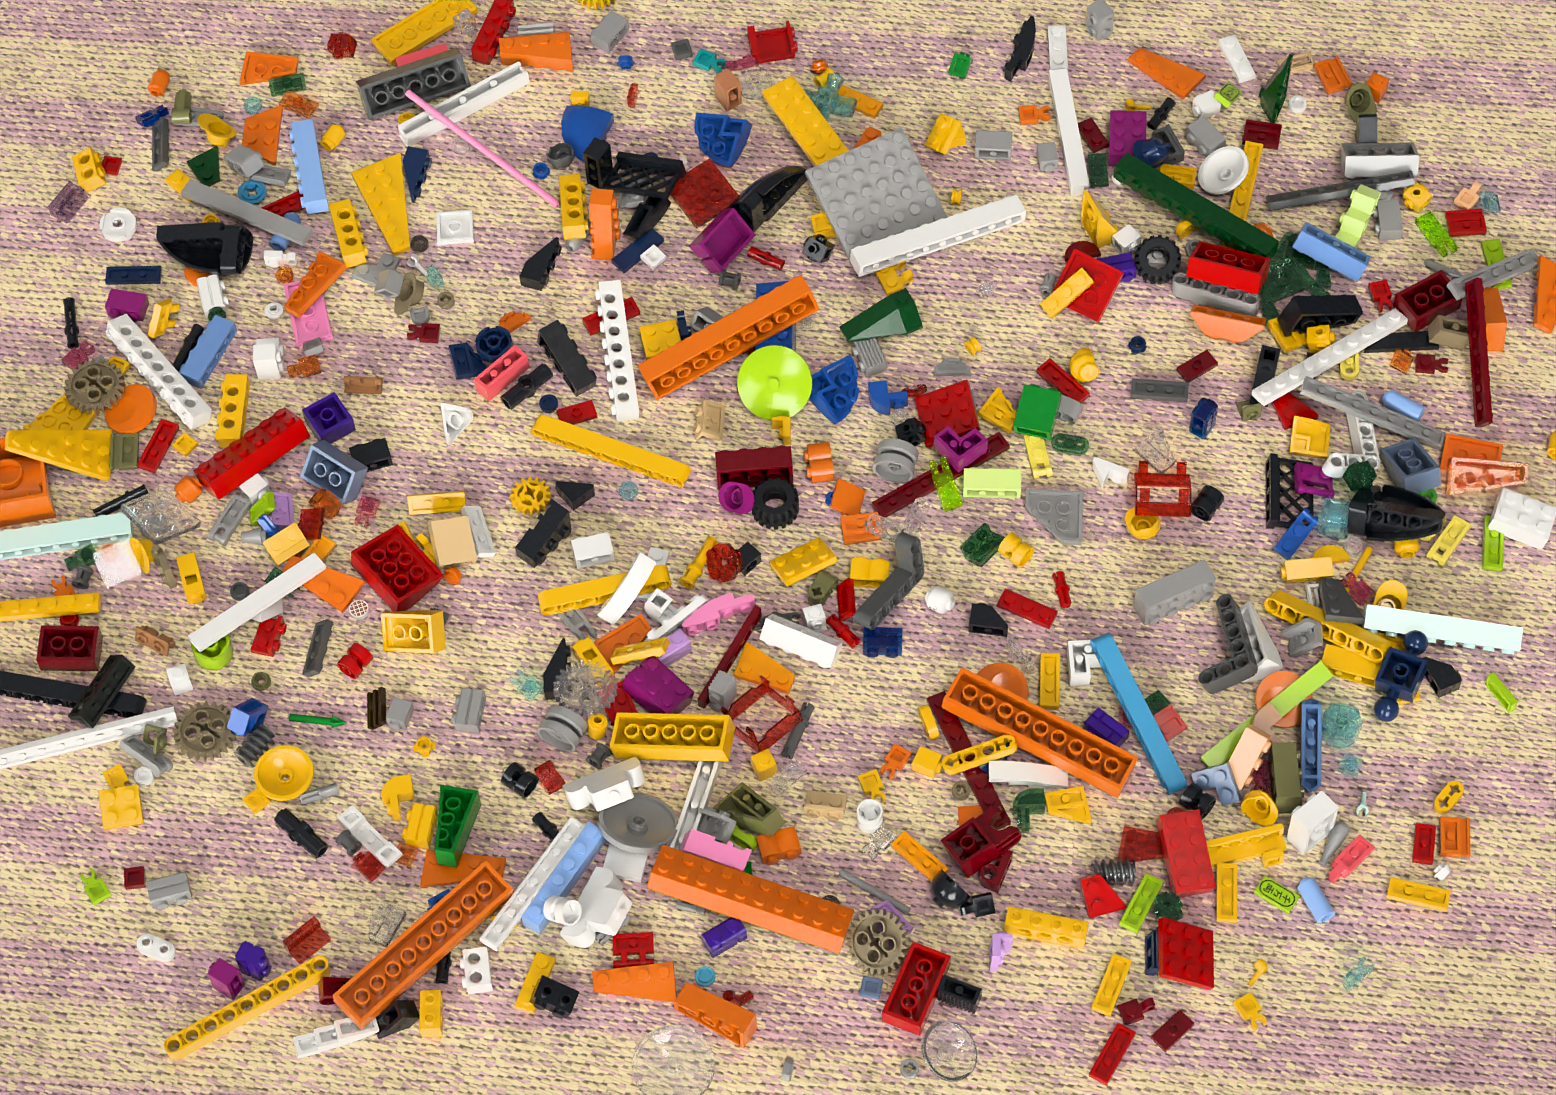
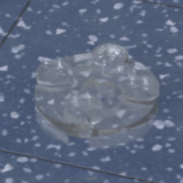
M759 67L744 69L741 72L742 74L737 77L741 83L742 97L746 100L764 98L762 91L772 86L770 74L767 71H762ZM752 81H755V83H758V84L755 85V86L751 85V84H752Z

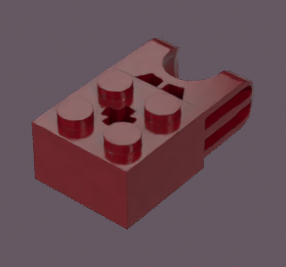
M995 805L977 818L972 817L941 839L946 851L967 878L1021 840L1022 834L1017 827L1009 826L1003 830H996L1005 819V812L1000 806Z

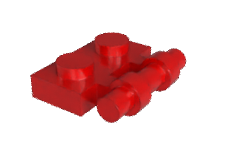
M653 932L612 935L613 956H621V960H613V968L654 964V958L646 959V954H654ZM628 955H639L640 959L628 960Z

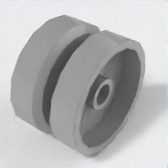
M890 438L880 441L876 452L877 456L872 467L873 472L886 481L896 483L911 481L919 456L918 449L901 439Z
M552 705L545 715L546 720H543L539 725L537 734L552 747L568 753L574 752L580 743L579 738L585 734L588 725L574 711L563 706Z

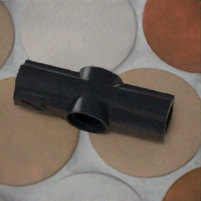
M540 364L528 375L520 376L518 383L500 397L501 401L508 409L512 410L524 399L533 397L536 390L553 377L552 371L546 364Z
M287 808L281 809L277 813L274 822L288 834L293 842L296 841L298 843L297 846H302L316 859L326 852L328 845L314 833V830L304 820L300 821Z

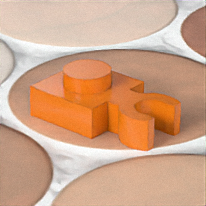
M1037 105L1019 106L1020 125L1038 124L1039 119L1049 121L1051 114H1044L1049 113V106H1043L1040 109H1037Z
M61 575L62 582L60 584H56L54 580H51L53 588L56 589L53 592L55 596L76 594L72 585H67L63 575Z
M894 744L884 758V762L887 764L881 767L880 774L883 775L885 771H890L889 779H894L895 770H903L911 758L912 752Z

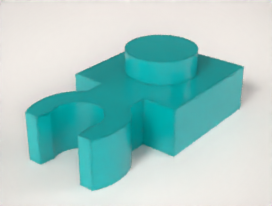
M700 48L693 60V66L706 71L713 68L716 73H720L722 68L719 65L726 67V60L722 58L717 59L716 54Z

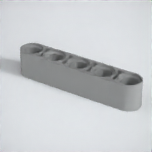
M1180 272L1173 276L1172 294L1176 297L1228 312L1254 317L1258 314L1259 296L1255 293L1249 294L1243 290L1230 289L1223 285H1213L1203 280H1194L1191 277H1187L1186 273Z

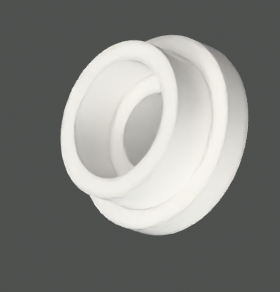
M273 302L265 307V315L269 319H278L283 314V307L279 303Z
M1441 863L1433 870L1436 873L1433 877L1435 879L1438 878L1440 881L1452 871L1449 867L1450 864L1444 865Z

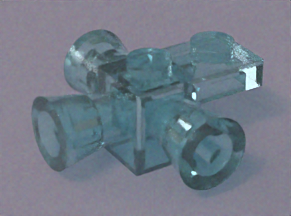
M833 73L828 74L826 87L819 86L817 93L805 88L803 89L828 123L830 114L853 117L857 105L856 98L839 96L837 92L845 80L840 75Z

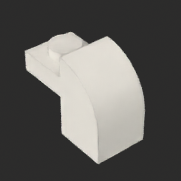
M658 588L644 606L646 614L656 623H662L669 616L670 618L674 617L677 611L675 607L670 605L673 599Z

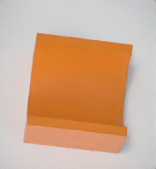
M0 438V527L56 518V511L49 488L46 463L6 451L5 438Z

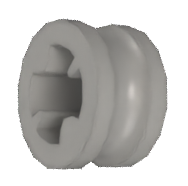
M906 1059L900 1065V1073L906 1079H914L919 1073V1065L913 1059ZM912 1065L915 1071L911 1070V1073H907V1070H904V1068Z

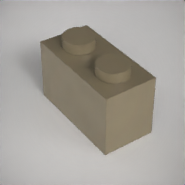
M1438 315L1428 326L1429 342L1462 350L1469 343L1468 322Z

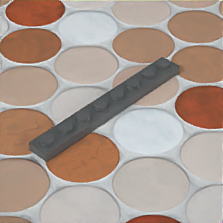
M1412 171L1268 195L1266 200L1269 210H1280L1283 207H1298L1306 203L1316 204L1323 200L1333 201L1341 197L1350 198L1354 189L1357 190L1360 184L1377 191H1390L1393 188H1408L1410 185H1415Z

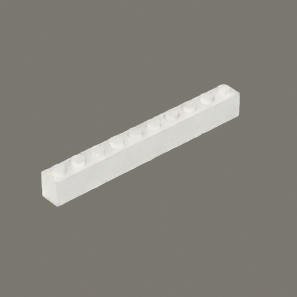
M1017 194L1007 196L1001 200L989 202L986 205L974 207L968 211L956 213L953 216L941 218L935 222L923 224L920 227L908 229L902 233L890 235L887 238L875 240L863 246H857L851 249L850 262L857 275L861 277L899 264L904 260L908 261L1023 222L1026 210Z

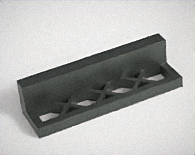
M110 655L68 717L71 720H81L88 728H94L136 666L124 655Z

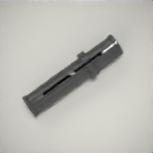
M803 702L798 716L794 719L795 724L781 752L783 757L787 758L789 755V759H793L803 732L809 726V719L815 708L812 704L808 703L807 705V702Z

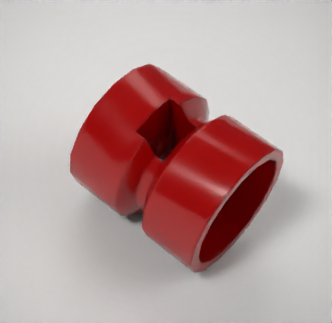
M353 643L347 650L348 655L342 656L337 663V667L345 675L352 679H357L363 671L362 667H367L373 659V655L361 644Z

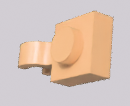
M1475 181L1469 190L1464 187L1455 198L1454 204L1463 210L1472 209L1479 201L1480 196L1478 194L1481 191L1482 184Z

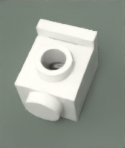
M821 604L802 608L805 627L817 632L827 630L826 616Z

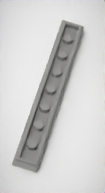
M192 179L188 181L181 191L183 197L302 246L305 245L313 233L311 228Z
M1306 376L1304 378L1300 394L1407 438H1416L1422 444L1439 451L1441 450L1446 432Z

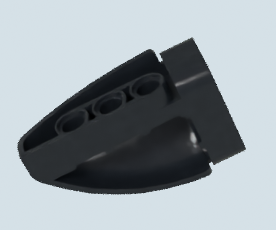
M797 165L786 166L760 177L744 189L727 209L734 208L751 230L755 232L763 222L770 220L808 180L804 173L806 169Z
M220 222L157 226L156 239L163 249L176 261L191 270L209 275H239L244 271L250 260L253 248V235L243 224L225 225Z
M1363 483L1349 504L1348 533L1366 536L1367 540L1403 541L1423 538L1437 534L1442 530L1445 524L1446 513L1434 502L1415 492L1387 484L1383 485L1381 491L1380 486Z

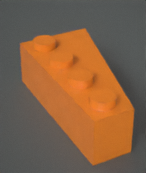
M570 32L499 38L500 57L503 65H513L519 61L522 67L534 66V68L540 69L544 67L551 68V70L562 69L573 72Z
M591 189L589 200L590 234H592L591 248H593L591 259L611 261L614 258L616 241L620 240L621 229H619L620 219L618 218L619 209L617 208V198L614 197V190Z
M686 982L674 1001L675 1010L743 1048L746 1047L757 1029L756 1013L709 993L696 984L692 985Z

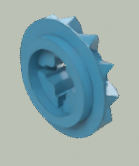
M254 180L244 182L238 189L239 199L252 205L255 203L259 204L261 200H265L267 194L266 186L262 182ZM249 192H256V195L252 194L250 196Z

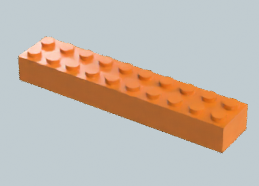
M801 274L785 284L774 288L769 293L758 297L751 303L743 305L733 313L727 314L715 323H711L699 332L693 333L690 337L677 342L672 347L661 351L654 357L643 361L638 365V368L656 400H659L819 311L820 308Z
M961 667L943 699V709L997 737L1007 734L1012 735L1016 740L1017 747L1116 798H1119L1139 758Z
M663 844L650 873L647 889L839 954L854 913L852 908Z
M485 860L333 994V1001L362 1030L507 902L513 894V888Z

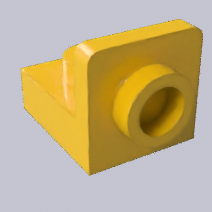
M785 416L772 417V429H779V439H783V445H791V418Z

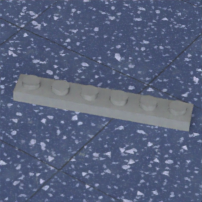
M1531 248L1452 280L1447 284V288L1455 299L1459 300L1466 297V282L1474 278H1482L1483 288L1486 289L1539 266L1537 264L1538 256Z

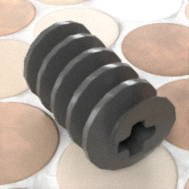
M259 724L257 729L252 731V735L247 737V741L241 743L242 747L238 746L237 752L233 753L244 765L253 768L254 765L251 761L257 762L259 760L256 755L262 756L264 754L262 749L269 750L267 743L275 744L272 739L275 735L269 728Z
M1126 858L1124 864L1121 859H1118L1116 865L1113 859L1109 860L1108 865L1104 859L1101 860L1100 865L1097 860H1094V874L1099 873L1109 885L1111 879L1114 880L1115 885H1118L1119 879H1122L1123 884H1126L1128 878L1134 884L1136 878L1135 858L1132 864L1129 858Z

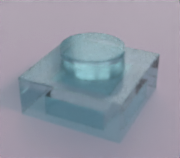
M1487 191L1480 193L1483 210L1491 213L1501 211L1497 194Z
M432 264L426 268L428 274L426 278L431 286L435 285L439 290L444 286L443 277Z
M1345 753L1338 772L1357 779L1364 760Z

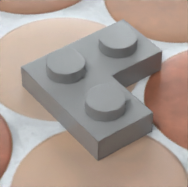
M383 253L376 266L368 263L358 265L351 276L353 279L376 286L379 272L388 268L396 270L401 260L399 257Z

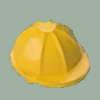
M1141 506L1133 507L1125 515V524L1129 532L1138 539L1153 538L1160 531L1161 521L1159 517L1147 508Z
M1252 790L1245 795L1241 804V812L1247 815L1251 821L1263 826H1270L1277 821L1278 808L1270 794L1261 790Z

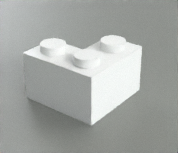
M279 338L257 339L256 345H253V363L258 380L281 378V372H284V361H281V356H284V345L280 344Z
M1090 640L1068 641L1066 653L1070 686H1089L1091 678L1090 668L1101 667L1092 650Z

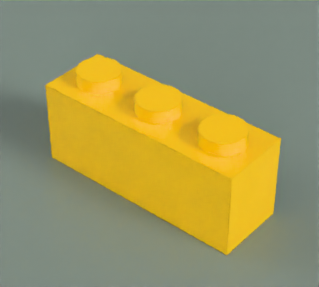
M1326 644L1322 657V663L1333 676L1375 687V679L1384 659L1379 663L1370 661L1335 644Z

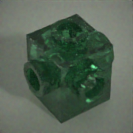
M1367 460L1363 462L1357 461L1349 465L1342 477L1352 492L1370 488L1377 474Z
M1167 891L1156 896V899H1154L1155 906L1152 909L1157 918L1166 917L1176 921L1183 918L1181 910L1183 904L1179 896L1175 897L1173 892L1167 893Z

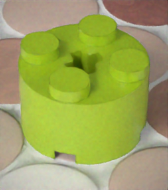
M228 634L201 652L191 643L197 663L205 669L221 670L232 659L233 646Z

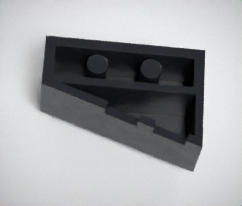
M553 499L548 502L550 507L545 514L542 515L540 513L537 517L540 521L534 529L529 528L515 547L517 556L533 568L538 564L541 565L545 561L546 555L550 551H555L559 542L563 538H567L571 533L569 511Z

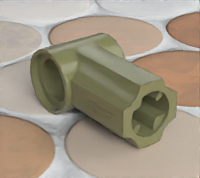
M186 90L176 92L175 105L171 111L173 124L192 123L191 92Z

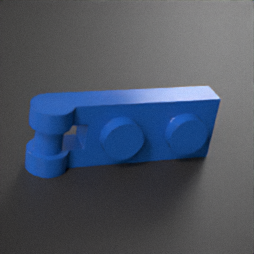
M1306 507L1273 547V550L1287 561L1320 521V518L1310 514V510ZM1303 519L1309 522L1307 526L1302 523Z

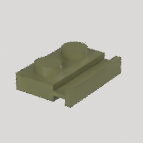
M124 433L115 436L111 434L110 469H138L139 434Z

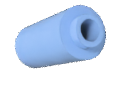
M1394 390L1386 391L1381 400L1384 402V407L1416 421L1420 420L1426 408Z
M1307 877L1302 879L1297 889L1317 923L1331 919L1335 912L1315 878L1310 879Z

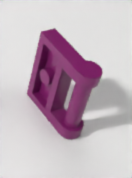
M1300 462L1294 465L1295 493L1323 496L1329 500L1334 498L1333 478L1326 476L1321 466ZM1305 484H1307V485H1313V486H1318V487H1323L1324 489L1316 488V487H1311V486H1306Z

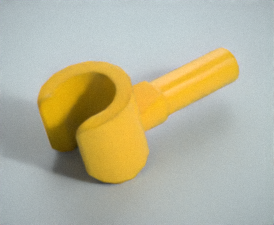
M1132 98L1127 99L1126 104H1124L1127 111L1151 109V105L1135 104Z
M1263 959L1258 960L1254 964L1258 971L1255 972L1248 982V985L1251 987L1258 977L1268 969L1267 963Z

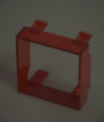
M1139 461L1138 473H1134L1133 484L1135 515L1191 517L1192 491L1190 474H1186L1187 462H1177L1176 474L1148 473L1149 461ZM1137 486L1187 488L1179 489L1178 503L1149 502L1150 488H1140L1139 502L1137 500Z
M762 675L760 676L762 684L757 688L749 689L731 704L729 710L723 706L721 707L723 715H730L733 721L767 693L792 713V715H786L771 727L759 742L754 731L748 726L746 727V733L749 736L737 726L735 727L734 734L757 753L770 748L803 721L800 710L794 706L795 701L788 695H785V698L769 686L770 681Z

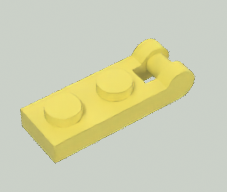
M1023 434L1033 479H1038L1039 476L1045 475L1046 477H1051L1052 468L1044 439Z
M1454 515L1426 557L1430 560L1438 561V564L1444 567L1452 553L1470 530L1471 524ZM1440 549L1444 554L1441 555L1437 551Z

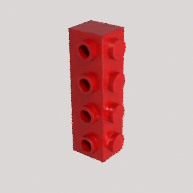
M494 0L471 48L473 61L490 65L492 59L496 56L499 38H503L509 28L512 17L515 16L516 7H514V0Z

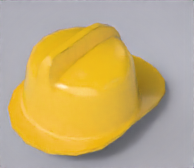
M204 113L198 116V124L206 131L208 141L214 145L226 148L230 139L237 134L235 128L215 115Z
M130 538V554L138 566L148 574L150 571L149 564L155 560L151 553L154 544L147 538Z
M1397 580L1384 582L1377 590L1373 605L1404 610L1408 597L1406 587Z

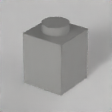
M1055 142L1037 144L1036 154L1040 171L1052 172L1058 169L1059 159Z
M392 268L379 272L374 292L387 299L399 296L404 276Z
M393 698L386 715L387 724L390 728L394 730L407 729L414 712L413 703L400 698Z

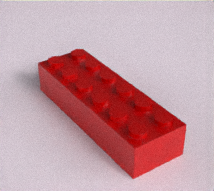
M284 407L277 410L268 419L261 421L254 429L247 431L238 440L231 442L228 447L215 453L212 458L201 463L193 472L203 485L202 487L220 500L309 438L310 434L302 419Z

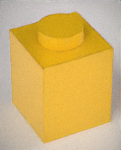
M920 746L912 762V770L934 779L936 774H940L943 769L942 754Z
M769 749L751 756V766L759 782L778 774L777 764Z

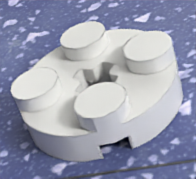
M114 208L110 210V213L102 216L100 229L107 240L113 242L127 241L136 232L137 221L128 209ZM118 222H121L122 226L116 227L114 225H117Z

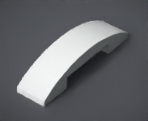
M639 552L630 565V570L611 598L606 600L597 616L614 625L626 612L644 586L656 561Z
M353 805L337 817L341 824L351 832V835L357 841H360L362 846L385 867H390L403 856L402 852L376 831Z

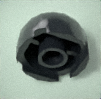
M942 869L932 880L931 892L935 896L932 900L941 908L945 905L949 909H956L964 905L971 898Z

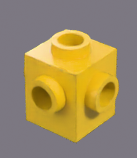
M1415 181V185H1410V187L1403 190V204L1408 209L1412 208L1419 214L1431 202L1432 194L1428 192L1429 190L1425 185Z
M1329 325L1307 327V344L1311 353L1320 352L1336 342L1335 332L1331 331Z

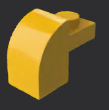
M411 774L393 777L382 788L381 798L383 805L387 804L388 815H392L393 821L402 820L399 802L415 800Z

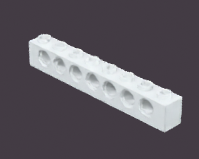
M621 280L598 282V289H595L596 300H600V305L597 306L598 316H602L600 332L604 333L605 338H602V347L607 350V354H604L605 366L609 365V371H606L607 382H611L609 397L610 399L613 398L614 404H611L612 415L616 416V422L639 419V407ZM614 349H619L620 351H619V352H614L613 350H614ZM618 382H624L625 384H624V385H619V384H617V383H618ZM624 398L627 399V401L623 402L620 401V399Z
M124 314L108 321L106 330L108 339L114 342L118 350L137 368L139 374L145 377L150 386L169 404L171 410L177 413L182 422L191 430L208 423L212 409L131 318Z

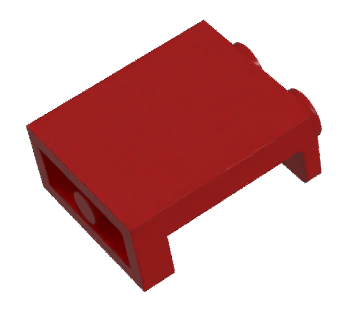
M786 21V27L756 32L754 25L747 26L753 64L795 58L798 46L797 41H793L795 31L794 27H790L789 21Z

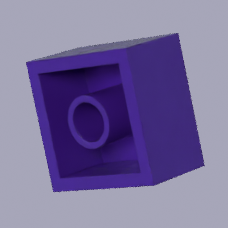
M335 392L302 409L304 420L318 441L325 440L332 444L356 430L352 416Z

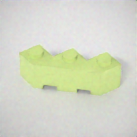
M1360 184L1357 190L1354 189L1350 196V200H1352L1351 206L1346 213H1342L1339 221L1342 224L1339 232L1334 237L1357 249L1358 242L1363 237L1369 224L1371 214L1376 209L1381 192Z

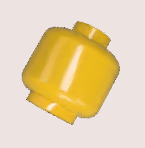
M1418 539L1393 541L1395 553L1401 558H1412L1420 549Z

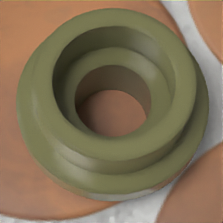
M257 672L252 677L251 683L254 689L263 691L270 686L271 678L265 672ZM260 680H265L264 683L258 684Z

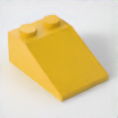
M1084 190L1081 223L1093 243L1098 248L1112 243V235L1118 232V227L1110 220L1109 212L1104 210L1102 205L1087 190Z
M416 610L381 613L384 651L436 653L446 649L443 611Z

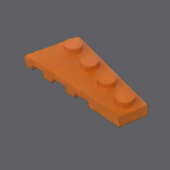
M1140 47L1128 58L1130 64L1181 99L1186 98L1206 78L1204 73Z
M1540 255L1537 258L1539 266L1536 272L1538 283L1537 288H1535L1537 299L1534 304L1533 326L1550 334L1553 332L1556 323V263Z
M292 555L281 571L284 573L303 559ZM326 567L324 571L302 584V586L344 613L366 582Z
M427 850L420 888L459 884L485 860L503 878L506 858L463 853L456 868L438 865L435 850Z

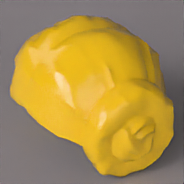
M1084 347L1077 350L1072 355L1071 360H1069L1070 373L1078 382H1090L1098 377L1099 369L1095 363L1094 354L1089 348Z

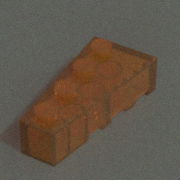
M1458 457L1449 458L1445 497L1524 485L1528 481L1529 464Z

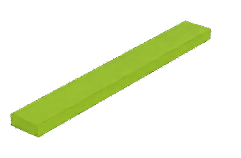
M1320 661L1270 702L1281 717H1283L1333 677V675ZM1254 714L1200 757L1207 768L1226 763L1231 758L1246 727L1250 725Z

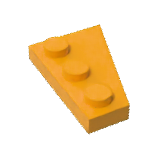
M746 642L735 669L734 677L789 694L795 680V674Z

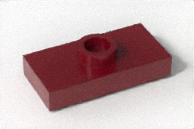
M1205 350L1178 366L1176 371L1185 382H1191L1217 367L1218 362L1208 350Z
M1178 1010L1151 1036V1039L1166 1053L1195 1023L1181 1010Z

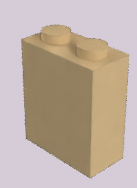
M455 514L448 519L443 517L432 519L428 525L436 567L440 570L474 564L477 561V555L468 515Z

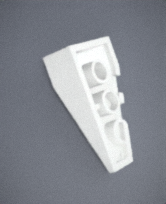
M1248 601L1240 607L1258 671L1253 677L1242 681V683L1262 680L1269 674L1283 668L1278 650L1252 602Z

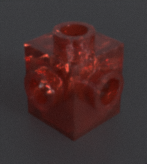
M339 32L338 34L331 33L327 43V50L337 59H343V57L353 58L357 41L351 35L344 32Z

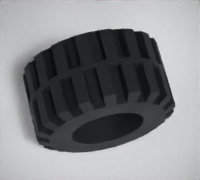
M1153 235L1149 239H1144L1143 243L1139 244L1134 258L1139 277L1142 276L1145 282L1147 280L1150 281V284H1154V282L1162 284V282L1167 283L1170 279H1173L1174 274L1178 273L1181 264V253L1179 252V247L1175 245L1176 242L1170 241L1167 236L1162 238V235H1158V237ZM1153 251L1165 253L1169 259L1168 265L1161 269L1151 267L1147 262L1148 254Z
M770 477L768 481L762 480L760 485L757 484L755 486V490H752L755 500L752 515L756 522L759 521V525L763 527L765 524L767 529H770L772 526L774 530H778V526H781L783 529L786 528L787 523L791 525L793 519L796 520L797 513H799V497L797 489L794 488L791 482L788 484L786 479L780 480V477H776V479L772 480V477ZM770 499H780L785 502L782 506L776 508L765 504Z

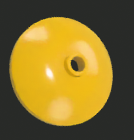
M288 745L274 747L265 752L257 761L254 769V780L259 791L266 797L277 801H287L302 795L311 785L314 776V768L310 757L303 750ZM284 777H289L287 781L282 780Z

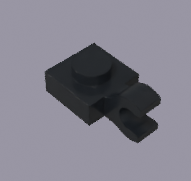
M991 892L971 896L972 902H966L958 908L961 915L974 912L976 918L996 913Z

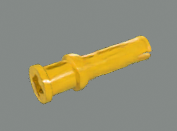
M708 536L694 561L687 565V571L679 579L681 586L690 590L694 589V583L703 574V566L718 544L714 537Z

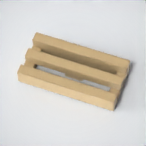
M1310 51L1293 56L1290 75L1314 69L1315 60ZM1286 58L1277 60V66H1280ZM1305 58H1309V59H1308V60H1304V61H1297V60H1301V59H1305Z

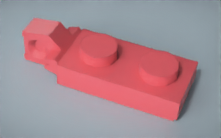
M1358 835L1334 859L1331 865L1333 870L1328 874L1327 879L1335 883L1341 876L1343 878L1349 876L1375 850V846L1363 836Z

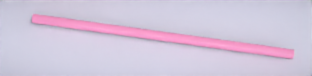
M411 90L406 92L405 95L555 208L560 205V201Z

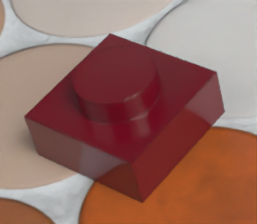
M144 866L124 868V887L126 890L146 887Z

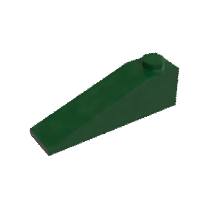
M1291 54L1288 55L1269 78L1265 88L1261 87L1258 97L1261 98L1260 106L1270 123H1276L1287 96L1293 59Z

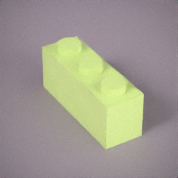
M964 468L963 497L1020 498L1021 470L1014 468Z

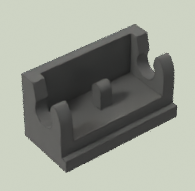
M1169 124L1152 132L1154 135L1152 138L1159 137L1165 144L1171 145L1168 150L1169 154L1163 164L1174 165L1184 161L1185 151Z

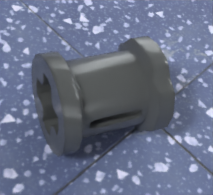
M724 269L720 274L719 285L732 286L737 290L741 281V273L733 274Z
M78 565L76 568L77 574L75 579L72 580V585L79 589H88V581L94 570L87 565Z
M597 743L595 751L586 760L593 767L601 769L607 756H611L612 753L607 746Z
M349 830L341 832L335 841L338 845H342L350 856H353L362 847V843L356 841L351 836Z

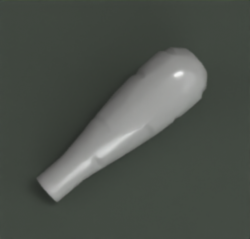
M590 218L588 220L589 230H585L586 237L590 231ZM586 238L568 239L566 241V248L572 252L577 251Z
M1340 821L1334 825L1319 864L1326 866L1329 859L1343 843L1349 832L1348 824Z

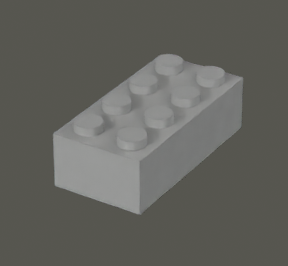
M1414 142L1341 143L1340 165L1344 176L1349 179H1356L1358 177L1372 178L1412 171L1413 176H1418L1419 153Z
M1202 560L1136 589L1134 609L1144 626L1156 624L1163 617H1172L1181 609L1187 610L1192 608L1197 602L1210 600L1214 593L1216 577L1207 562Z

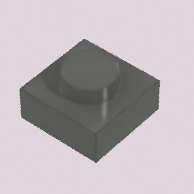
M688 39L671 42L675 60L693 57Z

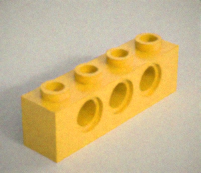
M580 173L559 175L564 240L586 238L585 230H589L588 219H584V217H588L587 206H583V204H587L586 193L582 194V192L586 191L585 180L581 181Z
M350 199L329 203L339 247L346 267L366 264L365 256L368 255L366 245H362V242H365L363 232L358 231V229H361L359 218L355 219V216H358L356 206L351 205Z
M225 374V380L221 382L223 397L219 398L221 413L217 415L219 429L215 431V439L219 442L220 447H228L231 442L244 436L250 389L248 374Z
M1008 906L1004 932L1014 936L1084 949L1089 922Z

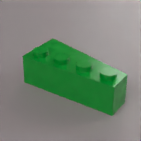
M440 784L439 814L437 817L438 825L435 839V854L438 865L457 868L481 807L478 790Z

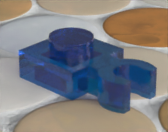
M160 105L154 110H148L136 116L135 119L139 125L150 127L160 120L159 117L168 115L169 111L167 107Z

